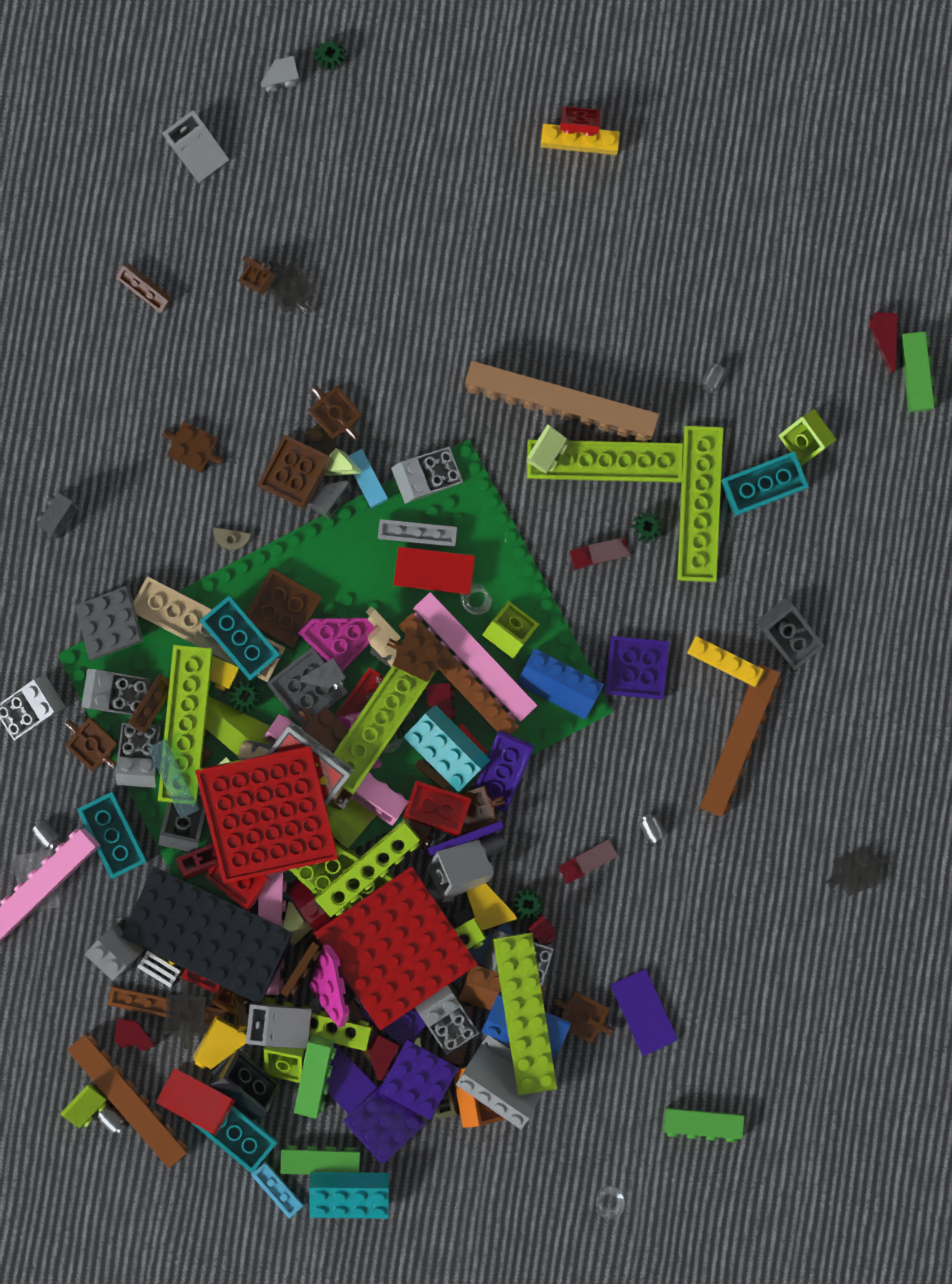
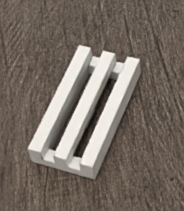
M148 950L138 965L139 969L170 988L181 970ZM150 956L171 969L175 974L172 975L148 960V957ZM146 963L171 979L170 982L143 965Z

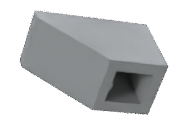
M290 56L274 60L261 82L262 91L270 93L277 91L278 87L285 86V88H290L300 82L294 57Z

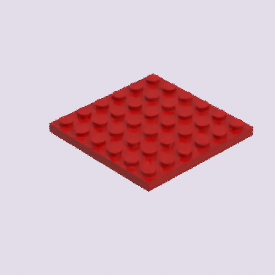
M311 745L196 769L195 773L224 884L333 861L339 858Z
M412 866L314 932L323 946L330 945L337 954L341 965L338 969L380 1031L478 965Z

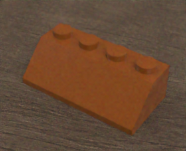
M479 965L467 971L457 1000L490 1010L498 993H501L498 972ZM541 986L542 998L546 990L543 986Z

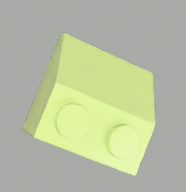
M547 424L528 455L526 462L546 474L548 470L553 471L558 463L555 460L558 454L562 455L568 446L565 444L567 438Z

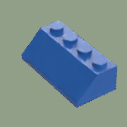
M535 648L517 681L519 686L583 719H586L604 685Z
M499 992L486 1017L481 1033L510 1045L502 993ZM545 1012L554 1063L571 1022Z

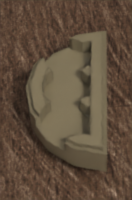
M213 527V535L216 542L222 548L228 550H238L244 547L252 535L250 533Z

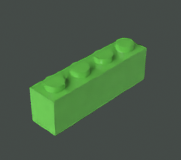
M926 332L902 334L900 342L908 412L932 411L934 405H937L936 394L932 393V386L935 383L934 375H930L932 357L931 355L928 356L927 348H930L929 336H926Z
M312 1035L309 1039L294 1113L317 1119L319 1113H323L326 1104L323 1101V1097L327 1095L329 1084L326 1082L327 1078L331 1077L333 1066H330L331 1059L334 1060L336 1054L334 1040Z
M665 1107L663 1132L667 1133L669 1137H679V1134H686L687 1138L690 1139L706 1136V1140L718 1141V1137L726 1138L727 1142H737L738 1139L743 1137V1114Z
M286 1145V1148L281 1150L280 1174L310 1175V1172L360 1173V1151H356V1147H345V1150H337L336 1146H325L324 1150L317 1149V1146H305V1149H298V1145Z

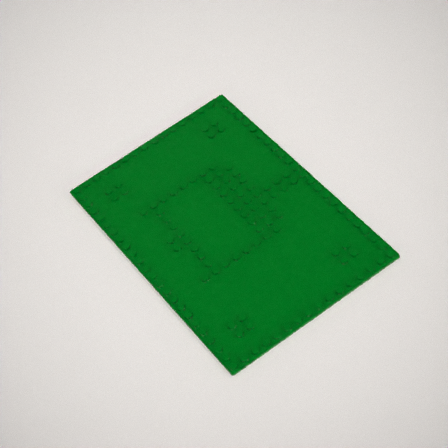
M470 440L450 448L463 483L405 504L396 479L393 478L381 485L388 501L371 509L364 494L341 505L330 520L320 516L177 591L210 609L215 608L226 597L230 596L241 610L246 613L272 568L322 597L310 620L369 618L370 616L366 611L373 607L401 637L397 641L399 643L405 639L406 635L398 626L411 613L414 614L416 612L413 608L431 592L516 683L534 648L597 680ZM382 519L457 527L455 547L381 540L378 539L379 521ZM398 547L476 556L471 595L394 586ZM508 601L539 623V626L514 658L510 657L482 635ZM137 615L143 642L91 661L88 658L85 642L82 641L59 653V659L82 701L87 669L149 678V690L158 674L170 680L173 645L198 646ZM425 621L421 622L426 628L429 627ZM259 629L266 638L285 647L269 681L312 647L300 636L296 645L292 648ZM438 635L435 636L439 642L442 641ZM370 644L343 670L346 676L343 679V686L349 693L329 708L336 717H338L336 713L369 667L384 678L391 669L371 654L372 646ZM451 649L448 650L453 656L456 655ZM317 652L321 659L326 663L327 661ZM465 663L462 664L466 670L469 669ZM241 669L234 682L239 688L241 687L239 681L242 680L244 686H246L249 680ZM437 670L428 684H445L450 682ZM258 677L251 681L250 688L257 684L258 687L254 692H262V694L256 695L262 701H255L254 703L258 705V708L255 709L251 705L252 712L250 713L247 711V707H245L244 714L269 726L273 724L280 714L289 718L298 727H301L270 689L266 681ZM478 677L475 678L479 684L483 683ZM210 678L209 696L233 708L237 701L229 702V699L235 698L229 692H236L237 690L232 686L231 690L226 688L225 691L214 687L216 683L212 682ZM427 686L380 754L379 758L382 765L369 771L373 778L387 784L389 789L395 793L402 794L407 801L410 799L416 781L438 787L414 767L419 759L423 761L425 758L404 738L409 730L431 709L427 704ZM519 686L536 703L537 707L521 722L518 719L515 721L519 728L511 735L534 744L532 756L610 715L612 708L601 689L586 719H583ZM454 687L455 699H451V707H455V719H452V722L457 727L462 723L487 750L486 756L488 757L497 731ZM244 691L243 696L240 697L241 700H245L244 702H247L248 697H251L250 693H246L247 691ZM491 691L488 693L493 699L496 697ZM168 699L151 723V725H161L159 756L163 752ZM505 706L502 707L506 713L509 712ZM85 708L90 717L120 742L122 723H127L132 715ZM209 733L204 739L206 747L213 754L202 768L218 765L226 757L231 762L241 760L212 733ZM119 744L110 756L115 762H117ZM159 759L156 788L126 786L171 874L183 879L176 858L190 852L158 845L168 802L158 801L162 763ZM477 774L459 792L451 784L445 790L456 794L475 786L480 774ZM407 805L393 826L376 816L349 849L353 850L395 828L403 820L408 821L404 819ZM206 815L198 849L213 843ZM287 870V873H283V881H287V884L298 878L290 870ZM207 872L186 880L240 906L205 877Z

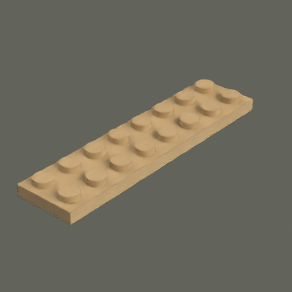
M147 576L133 602L136 615L200 648L213 649V655L237 666L199 621L212 609ZM266 638L282 656L285 647ZM281 657L257 677L268 682Z

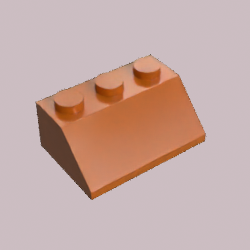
M466 1067L459 1068L454 1076L463 1128L479 1127L505 1120V1118L456 1085Z

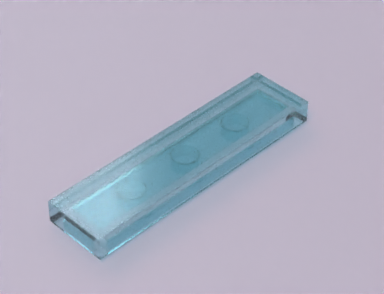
M164 739L148 747L180 818L182 819L199 811L167 740Z

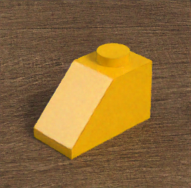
M212 655L210 678L212 682L216 683L214 687L225 691L226 688L231 690L240 668Z

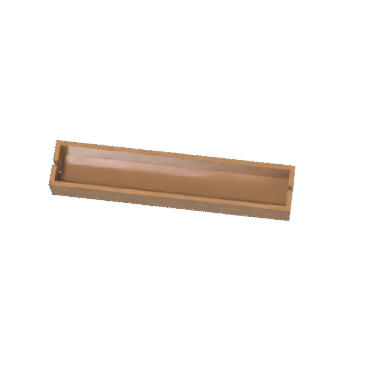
M471 361L465 381V388L468 389L469 393L479 395V392L486 394L487 398L493 400L502 398L505 399V403L511 405L523 404V408L535 411V408L543 410L542 413L553 416L555 413L561 415V419L567 421L576 419L580 421L579 424L589 427L591 424L597 425L599 430L609 432L611 429L617 431V435L623 437L632 435L636 437L635 440L641 442L651 441L659 414L474 361Z

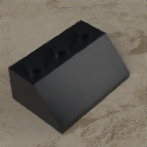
M237 1049L217 1070L210 1086L235 1100L233 1105L254 1121L267 1114L281 1084L242 1051Z

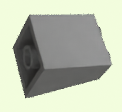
M479 839L438 851L427 866L442 902L489 882L494 875L493 866L488 861L486 850L481 845Z
M116 924L102 935L84 954L112 981L119 979L144 951L141 947L121 938L124 931Z

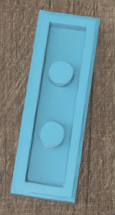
M360 449L349 455L352 461L361 469V474L353 475L370 508L372 509L388 501L363 450Z
M266 1161L251 1173L252 1177L289 1219L304 1206Z

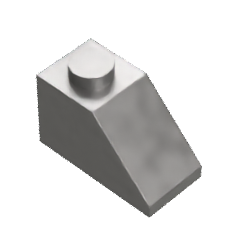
M347 481L319 486L314 492L309 505L311 509L330 520L352 491V488Z
M335 658L301 677L300 680L304 683L325 688L333 686L336 689L344 684L343 679L346 676Z

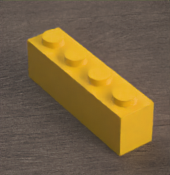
M543 124L541 147L617 155L620 132L599 130V134L586 136L581 132H575L574 134L564 133V131L560 130V125Z

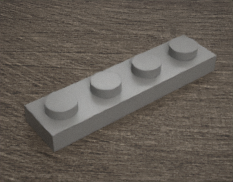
M380 519L378 539L455 547L457 527Z

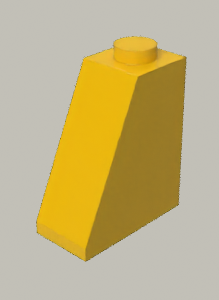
M486 883L466 891L475 919L482 930L517 919L516 915Z
M216 1015L193 1055L194 1061H196L195 1064L203 1069L206 1067L214 1068L246 1044L247 1031L238 1033L236 1025Z

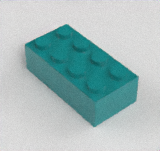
M795 451L721 480L734 517L809 488Z
M230 596L226 597L199 620L250 681L254 680L281 657Z
M436 705L404 736L458 792L490 761Z
M110 792L77 809L87 831L101 845L97 852L111 879H115L149 862L114 792Z
M235 1105L232 1106L216 1136L193 1124L250 1173L254 1172L278 1142L277 1139L255 1121L251 1120Z
M310 1172V1218L388 1219L389 1173Z

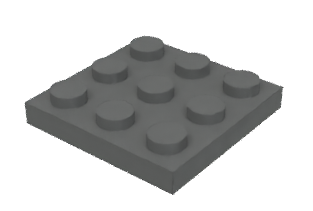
M128 586L75 606L89 660L94 661L143 642Z
M313 647L267 682L270 689L302 728L306 720L298 713L303 708L311 715H314L324 706L329 709L349 693L343 685L334 689L333 686L325 688L301 682V677L325 663Z

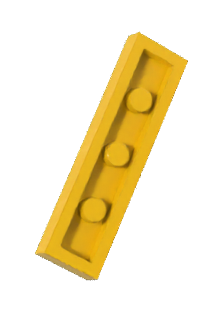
M695 636L687 654L755 688L765 672L764 669Z

